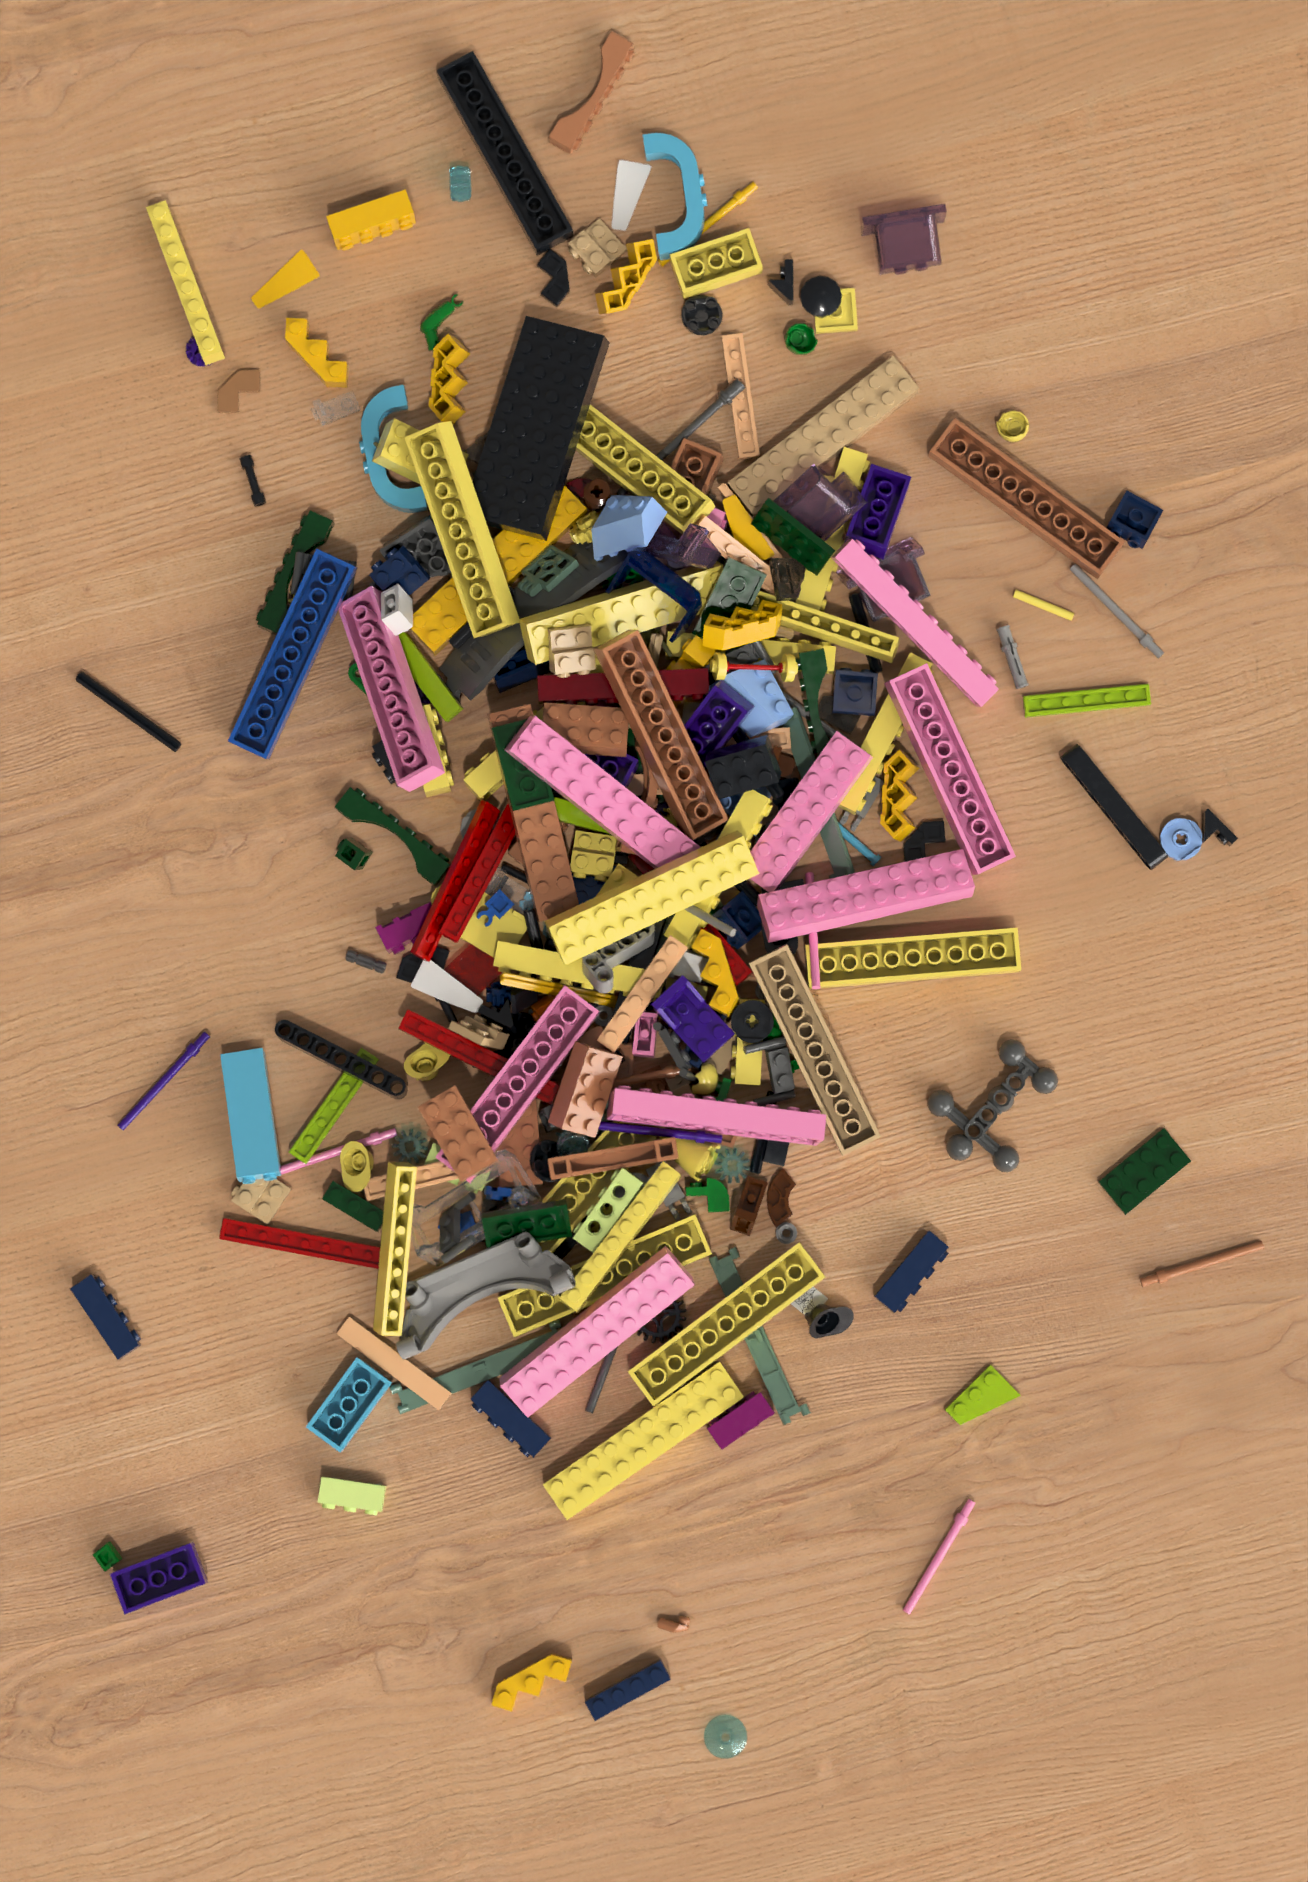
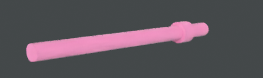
M812 872L805 874L806 884L814 882V874ZM817 932L809 934L812 989H819Z
M393 1128L381 1133L378 1131L371 1133L369 1137L357 1141L365 1147L372 1144L375 1146L381 1144L384 1140L398 1135L396 1129ZM345 1145L313 1155L307 1165L300 1160L280 1166L281 1175L339 1156Z
M970 1499L967 1500L961 1512L956 1514L954 1524L903 1608V1611L910 1614L961 1527L965 1526L969 1520L967 1517L976 1504Z

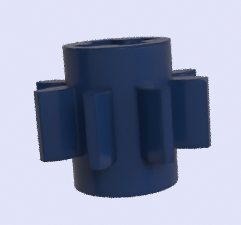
M500 981L491 984V988H486V1002H491L493 1007L502 1008L507 999L511 1002V987H506V985H502Z

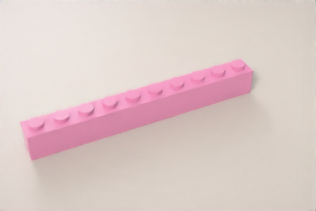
M848 539L832 555L831 559L976 707H982L999 690L995 686L997 682L989 674L985 675L981 671V665L974 659L971 661L966 656L967 651L958 644L956 646L952 641L953 637L945 629L942 631L937 626L938 621L929 614L927 616L922 611L924 607L917 600L913 601L908 596L909 592L901 584L898 586L893 581L894 576L885 569L883 571L878 566L880 562L872 554L869 556L864 551L865 547L859 540Z

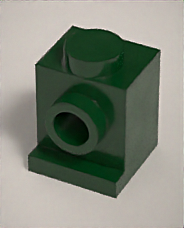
M347 838L339 843L337 847L338 852L335 857L353 870H361L373 851L368 850L353 838Z

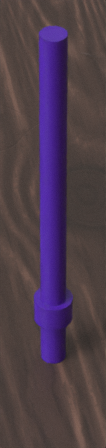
M205 1031L194 1043H190L185 1048L184 1054L117 1125L120 1129L124 1131L192 1056L195 1057L200 1052L199 1049L210 1038Z
M603 1121L600 1122L598 1130L696 1140V1143L703 1144L704 1141L722 1143V1135L705 1133L703 1130L692 1132Z

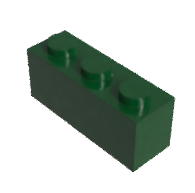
M332 1181L322 1200L379 1233L383 1224L384 1211Z

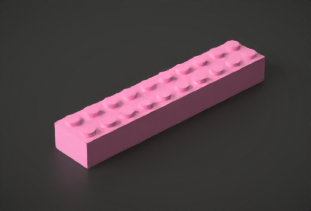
M370 586L342 602L338 610L396 783L401 788L411 792L444 774L445 770L399 636H395L381 620V591Z
M926 663L885 682L886 689L960 849L964 850L972 875L980 874L1016 857L928 664Z
M529 716L505 748L507 753L654 869L700 848L699 845L536 716Z
M960 849L760 894L757 907L767 941L770 943L973 896L975 885L964 850Z
M566 986L562 988L470 1110L493 1152L497 1150L571 1052L575 1041L578 1042L599 1014L596 1008ZM441 1149L435 1158L453 1170ZM478 1174L466 1181L471 1184Z
M618 1086V1089L615 1088L610 1093L608 1099L606 1120L692 1131L703 1130L708 1133L813 1146L824 1141L826 1115L821 1114L819 1110L800 1112V1108L787 1107V1110L779 1109L778 1105L773 1104L760 1107L756 1102H745V1105L736 1104L737 1101L733 1099H724V1102L715 1101V1097L704 1096L703 1099L694 1098L695 1095L692 1094L673 1096V1092L661 1091L660 1094L652 1093L651 1089L646 1088L633 1091L629 1086Z
M666 1246L663 1247L501 1376L500 1387L521 1411L529 1417L695 1285L693 1277Z

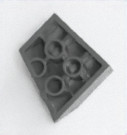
M431 514L384 543L379 550L384 558L387 559L385 555L394 547L398 550L404 545L431 577L444 576L451 573Z

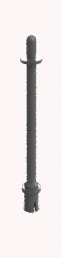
M736 378L724 391L721 390L719 392L718 399L656 456L663 461L682 443L683 438L687 439L723 405L733 403L732 400L741 391L746 389L745 386ZM623 487L617 491V495H626L628 493Z

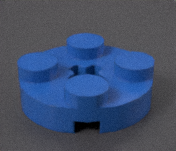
M485 1186L484 1195H486L488 1200L503 1201L504 1197L506 1202L523 1203L526 1200L527 1191Z

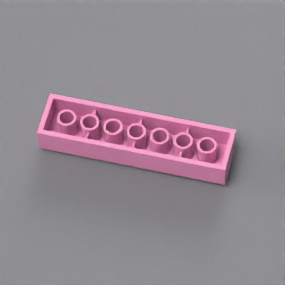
M835 732L750 851L759 872L758 875L750 878L767 892L777 891L782 886L873 759V756L839 732Z

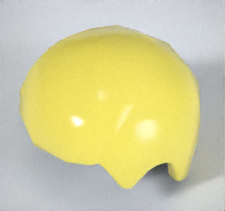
M1014 410L1003 413L998 422H996L999 435L1009 442L1022 440L1029 430L1027 417L1023 413Z
M702 1063L701 1071L695 1075L699 1083L692 1086L693 1094H711L718 1084V1073L714 1065Z

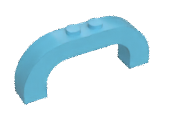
M664 133L643 134L646 160L665 159L672 161L679 167L682 173L687 208L686 219L678 229L656 234L660 260L670 259V254L693 247L702 234L705 221L703 206H707L706 193H701V186H705L703 174H699L693 152L682 140Z
M404 384L393 386L374 396L364 410L361 421L363 441H359L361 454L365 453L367 460L363 462L365 474L369 473L372 486L378 497L389 507L407 513L428 511L422 487L399 488L390 482L385 467L372 462L377 449L373 443H379L380 441L379 428L383 419L393 412L408 410Z

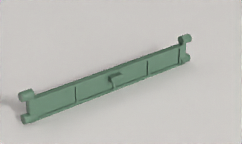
M797 707L791 709L794 715L786 724H783V728L790 727L791 751L802 780L816 758ZM833 813L820 831L834 874L829 875L830 879L853 874L855 871L835 813Z
M736 1247L729 1249L730 1255L718 1260L717 1256L709 1259L725 1297L743 1285L733 1262L734 1259L740 1257ZM759 1327L746 1337L745 1341L783 1425L791 1422L790 1416L799 1412L805 1416L811 1412L807 1403L798 1406L763 1327Z
M559 1320L549 1323L551 1329L549 1333L433 1378V1380L454 1394L504 1374L557 1333V1329L562 1328ZM400 1383L390 1386L392 1394L398 1393L402 1405L397 1406L400 1414L428 1404L427 1401L411 1389L403 1390Z

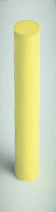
M1015 590L1013 595L1016 599L1070 621L1074 616L1073 612L1019 590Z

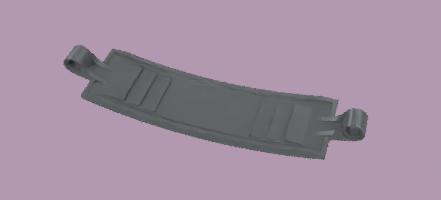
M652 539L647 547L637 549V551L644 552L648 550L652 544ZM586 541L583 544H573L563 552L575 558L579 566L550 592L542 589L532 597L520 590L518 586L514 589L515 594L512 596L519 619L573 603L590 589L625 568L636 558V555L632 551L622 550L616 556L610 557L605 555L602 560L596 561L594 559L593 542L587 543ZM564 559L558 565V568L562 569L567 564V561ZM553 565L548 566L546 570L553 568ZM541 567L535 572V575L541 570ZM548 574L542 580L547 582L554 575ZM520 623L487 636L473 638L472 635L462 646L454 649L439 670L448 678L445 685L459 703L461 692L471 701L524 645Z

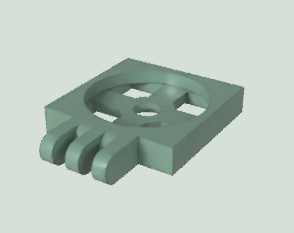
M550 545L521 571L524 579L519 582L518 588L532 597L542 589L550 592L575 570L579 564L575 558ZM565 559L567 564L562 569L558 568V565ZM553 565V568L546 570L548 566ZM538 567H541V570L535 575ZM548 574L554 575L547 582L542 580Z

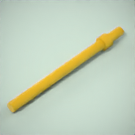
M752 182L742 191H737L729 202L704 221L702 234L737 205L743 204L747 200L746 198L758 189V186ZM670 259L657 260L661 267L670 261Z

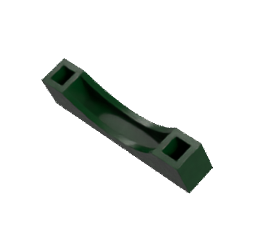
M311 510L308 515L305 514L300 523V526H302L299 534L296 533L291 542L293 548L290 553H286L282 562L285 565L282 571H278L274 578V583H276L273 591L269 590L266 595L265 602L267 604L264 610L260 609L256 617L258 627L274 635H277L288 611L287 596L289 584L293 576L296 552L309 554L317 547L325 544L334 527L333 520Z
M824 648L799 652V657L795 658L798 663V670H802L803 678L799 679L801 691H806L807 699L803 700L805 712H810L811 720H807L809 733L813 732L815 739L811 741L813 753H817L818 756L830 741L822 727L818 712L819 689L828 670Z
M350 787L335 805V809L352 823L364 822L375 824L398 836L412 853L418 874L436 887L450 868V864H448L449 859L442 853L435 854L431 850L433 846L424 839L421 842L415 838L416 833L407 826L403 829L398 825L400 821L392 814L385 815L382 812L383 807L378 803L367 801L365 799L367 795L360 789L356 788L353 790Z

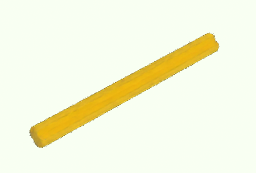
M506 972L500 975V984L555 996L566 986L589 1003L615 1008L618 999L617 995L600 993L594 990Z

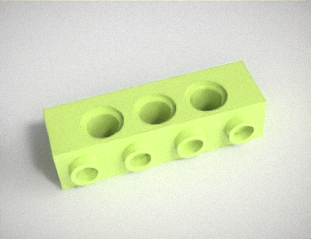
M625 1168L617 1169L610 1179L613 1182L608 1188H603L598 1196L600 1198L596 1206L593 1204L586 1213L587 1219L584 1223L580 1222L573 1231L575 1233L573 1239L592 1253L595 1252L646 1184ZM618 1186H623L625 1189V1195L622 1198H618L615 1195V1190ZM607 1203L613 1207L612 1213L608 1216L603 1213V1206ZM594 1221H598L600 1224V1230L597 1233H593L590 1228L591 1223Z

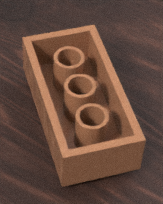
M683 438L671 468L708 496L724 458L722 453ZM662 520L661 524L673 528L666 521Z
M544 703L543 722L583 754L626 757L629 723L622 708Z
M575 1041L548 1123L564 1130L595 1138L622 1056L606 1049Z
M456 1086L418 1106L419 1111L461 1183L499 1162Z
M534 1099L497 1148L500 1187L516 1188L544 1185L543 1181L535 1176L530 1166L531 1151L540 1142L536 1099Z

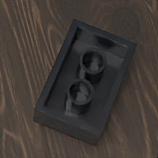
M768 735L709 751L706 755L705 764L718 799L780 781L781 770Z

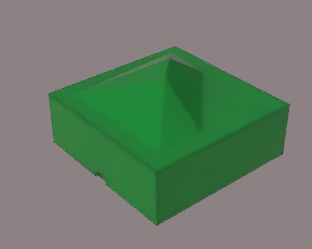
M111 1542L106 1543L92 1554L104 1572L123 1559Z

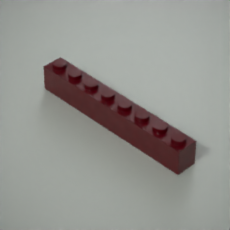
M708 668L658 670L672 701H683V697H692V700H704L705 696L709 693ZM605 673L570 674L569 677L565 678L557 677V675L537 676L539 704H543V707L544 703L577 705V702H586V705H598V701H607V704H619Z

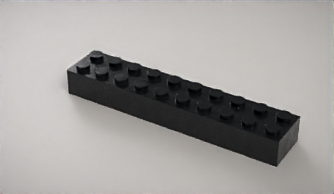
M471 51L436 70L438 80L535 254L538 256L574 237L571 225L474 52Z

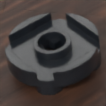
M747 1000L739 1004L731 1017V1026L734 1033L741 1040L748 1043H756L765 1039L772 1031L774 1025L773 1014L769 1007L757 1000ZM751 1015H755V1019L759 1020L758 1024H755L753 1028L750 1027L749 1023H746V1019H750Z

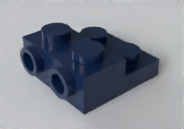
M1126 490L1106 528L1119 538L1121 537L1128 541L1127 543L1130 547L1143 549L1163 509Z
M404 545L398 550L394 547L385 555L387 557L386 560L383 562L378 560L371 566L373 571L369 574L382 591L399 584L408 595H411L431 578Z
M850 668L836 670L834 675L832 713L875 716L878 673H873L872 670L866 669L860 672L852 671Z
M744 891L738 893L712 915L736 929L733 937L725 933L727 942L731 946H735L736 949L745 945L762 930L760 913Z

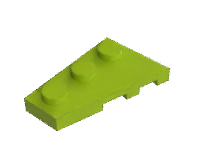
M989 1365L945 1411L959 1425H962L1021 1395Z

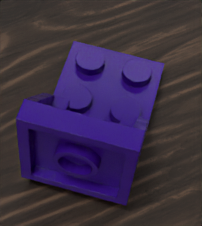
M684 975L651 1004L656 1013L703 1063L735 1035Z

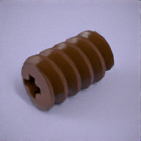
M595 478L587 483L584 488V502L591 511L598 512L603 510L606 501L610 498V488L606 481Z

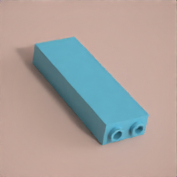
M263 1048L220 1054L236 1177L243 1184L255 1183L257 1179H264V1181L277 1179L276 1176L282 1175L265 1052Z

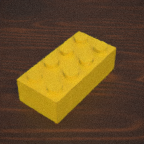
M406 189L326 216L337 250L342 249V251L351 249L354 244L360 242L362 244L369 243L378 236H390L393 234V231L398 229L402 231L408 230L413 227V224H416Z

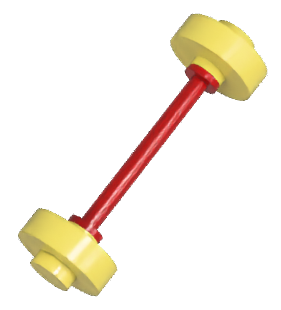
M715 652L710 660L709 668L714 680H724L729 669L778 670L783 682H793L798 672V663L795 661L793 654H784L781 663L779 662L778 665L729 664L724 652Z

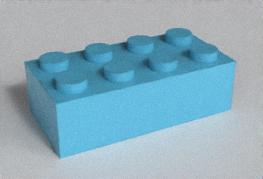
M356 1357L306 1428L337 1451L342 1452L393 1382L362 1359Z

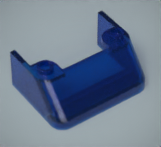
M640 547L634 548L625 558L606 592L610 594L623 583L631 569L650 581L687 610L669 640L673 643L689 628L702 607L700 593L645 549Z

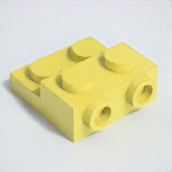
M576 830L570 864L573 877L586 879L587 875L593 876L596 881L606 882L613 872L617 839L611 835Z

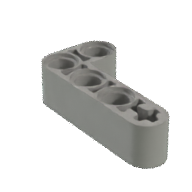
M654 924L582 957V972L598 992L608 993L613 989V967L647 949L654 943Z

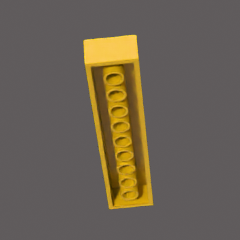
M565 485L547 541L507 530H502L492 540L508 585H512L522 575L521 571L550 545H554L576 524L579 518L587 514V508ZM453 577L413 614V627L409 629L434 656L449 644V640L468 622Z

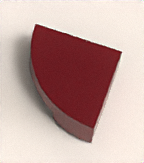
M578 478L569 481L565 486L575 496L583 499L584 488L592 480L589 478Z

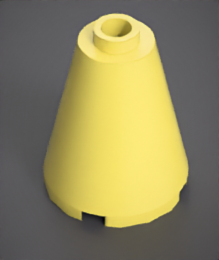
M660 1137L659 1140L667 1139L669 1137ZM675 1138L679 1158L674 1160L695 1181H701L702 1178L700 1176L703 1173L707 1175L719 1155L716 1153V1149H720V1145L714 1142L704 1141L703 1144L696 1143V1140Z

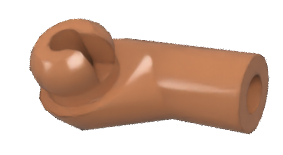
M680 1616L678 1622L660 1618L657 1627L672 1633L687 1631L690 1627L688 1626L690 1618Z

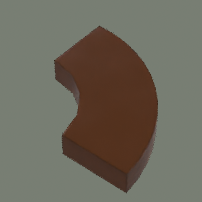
M783 1168L772 1180L767 1194L768 1213L776 1228L793 1215L789 1208L788 1199L791 1190L796 1184Z

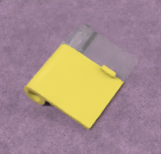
M500 867L496 869L482 896L481 908L472 915L460 939L472 944L495 958L498 941L518 945L527 930L523 912L527 909H534L530 891L505 875L507 872ZM500 889L515 905L500 919L494 915L492 923L486 927L485 923L489 920L488 916L482 915L478 919L477 915L479 912L489 909L485 903Z

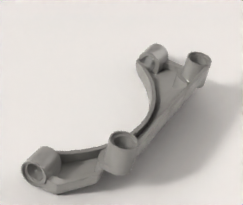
M523 1232L425 1276L406 1283L405 1299L410 1303V1309L406 1310L402 1336H400L401 1341L396 1343L398 1353L405 1360L428 1350L440 1332L454 1317L476 1301L494 1293L511 1289H533L555 1296L576 1286L572 1269L549 1250L542 1252L541 1246L528 1232Z

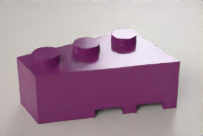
M431 902L410 911V913L400 918L392 919V922L384 926L379 925L375 927L389 954L393 952L396 955L405 950L404 946L410 943L414 944L432 906Z
M752 1391L743 1398L745 1400L744 1403L739 1406L735 1403L726 1410L727 1415L722 1418L718 1415L708 1422L710 1426L707 1430L721 1450L775 1414L761 1392L756 1394Z

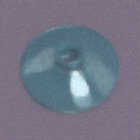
M717 1716L706 1726L704 1732L705 1745L713 1755L719 1758L735 1757L741 1753L746 1745V1728L734 1716ZM724 1733L729 1734L730 1739L728 1741L722 1740L721 1737Z

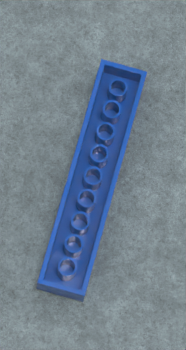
M316 549L228 742L264 759H270L356 573L357 567Z

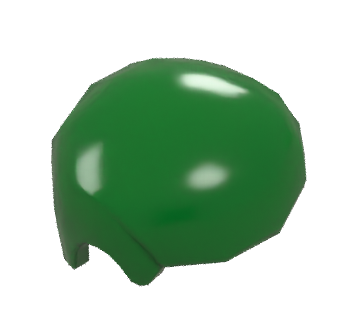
M795 323L790 326L784 336L787 349L795 355L810 353L818 343L814 330L804 323Z

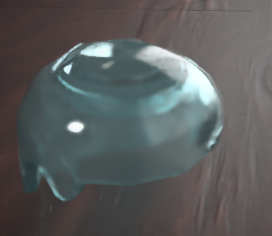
M566 1130L557 1140V1152L560 1156L588 1152L589 1141L583 1134Z

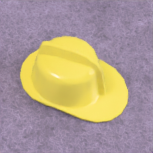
M425 1043L406 1058L404 1070L417 1081H429L437 1076L439 1069L449 1060L450 1055Z
M350 1141L345 1144L340 1154L342 1179L348 1190L359 1192L368 1185L374 1165V1158L362 1143Z

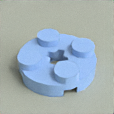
M1173 819L1163 827L1159 836L1160 845L1168 857L1176 861L1188 860L1194 857L1201 848V829L1195 822L1189 819ZM1176 835H1185L1186 839L1184 841L1186 844H1178L1176 842Z

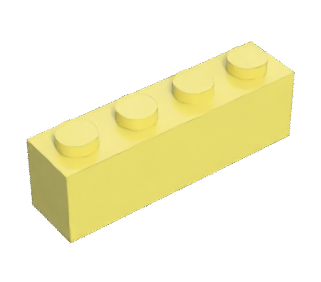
M739 998V1003H737L736 1007L747 1000H757L765 1004V999ZM751 1015L750 1019H746V1023H749L752 1028L759 1022L758 1019H755V1015ZM736 1036L737 1045L732 1047V1058H736V1066H731V1079H735V1084L760 1085L762 1050L745 1054L743 1047L754 1043L745 1042Z

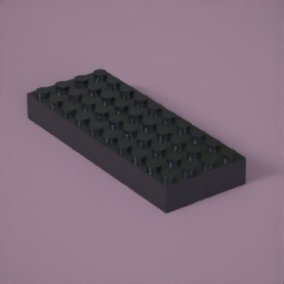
M529 316L525 317L473 479V485L488 526L547 541L610 344L604 335Z

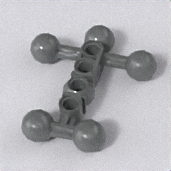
M1006 1040L999 1048L1001 1061L1008 1066H1019L1018 1070L1007 1076L1005 1083L1002 1082L999 1086H995L990 1090L988 1099L985 1102L986 1105L981 1107L971 1119H968L954 1107L955 1102L949 1092L937 1090L929 1096L927 1105L930 1112L938 1117H948L963 1130V1134L953 1135L946 1144L947 1153L952 1159L957 1161L966 1160L973 1152L972 1141H976L993 1156V1164L997 1170L1007 1173L1017 1168L1020 1158L1016 1149L1006 1145L1000 1146L985 1132L995 1122L997 1115H1001L1002 1112L1012 1108L1014 1098L1018 1095L1016 1092L1023 1089L1028 1076L1031 1077L1033 1088L1041 1094L1051 1093L1058 1085V1077L1055 1071L1049 1067L1039 1068L1025 1056V1047L1018 1040ZM1011 1077H1016L1020 1080L1019 1088L1015 1089L1010 1086L1009 1080ZM998 1093H1003L1006 1096L1005 1104L1000 1105L996 1102L995 1097ZM989 1109L993 1114L992 1120H984L982 1118V1111ZM974 1125L978 1127L979 1134L977 1137H972L968 1134L969 1126Z

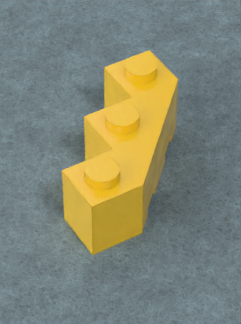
M653 239L626 244L630 265L612 268L611 275L614 290L595 294L599 314L617 312L628 308L634 294L638 292L646 279L647 273L657 261Z
M286 318L285 340L287 345L319 377L326 387L348 388L349 367L347 362L328 361L327 340L308 339L309 323L307 319Z
M447 334L433 348L434 369L431 370L430 386L432 387L431 398H429V408L440 421H451L454 424L466 412L454 397L468 384L456 368L470 355V352L457 338L450 334Z
M762 600L757 611L736 607L731 618L709 614L704 624L702 646L723 651L775 637L781 625L783 604Z
M696 635L693 640L688 639L682 646L684 651L677 662L673 660L666 670L705 668L710 663L716 650L702 646L703 640ZM672 701V702H673L675 708H677V706H678L682 701Z
M898 750L884 763L883 773H885L884 785L882 786L881 803H883L880 824L893 839L901 842L916 828L903 812L918 798L905 782L920 768L907 753Z
M701 929L691 948L694 952L709 959L700 975L702 980L717 987L709 1006L730 1018L739 1001V996L720 938Z
M551 1653L498 1682L491 1705L512 1711L518 1691L539 1697L545 1676L566 1682L572 1659Z

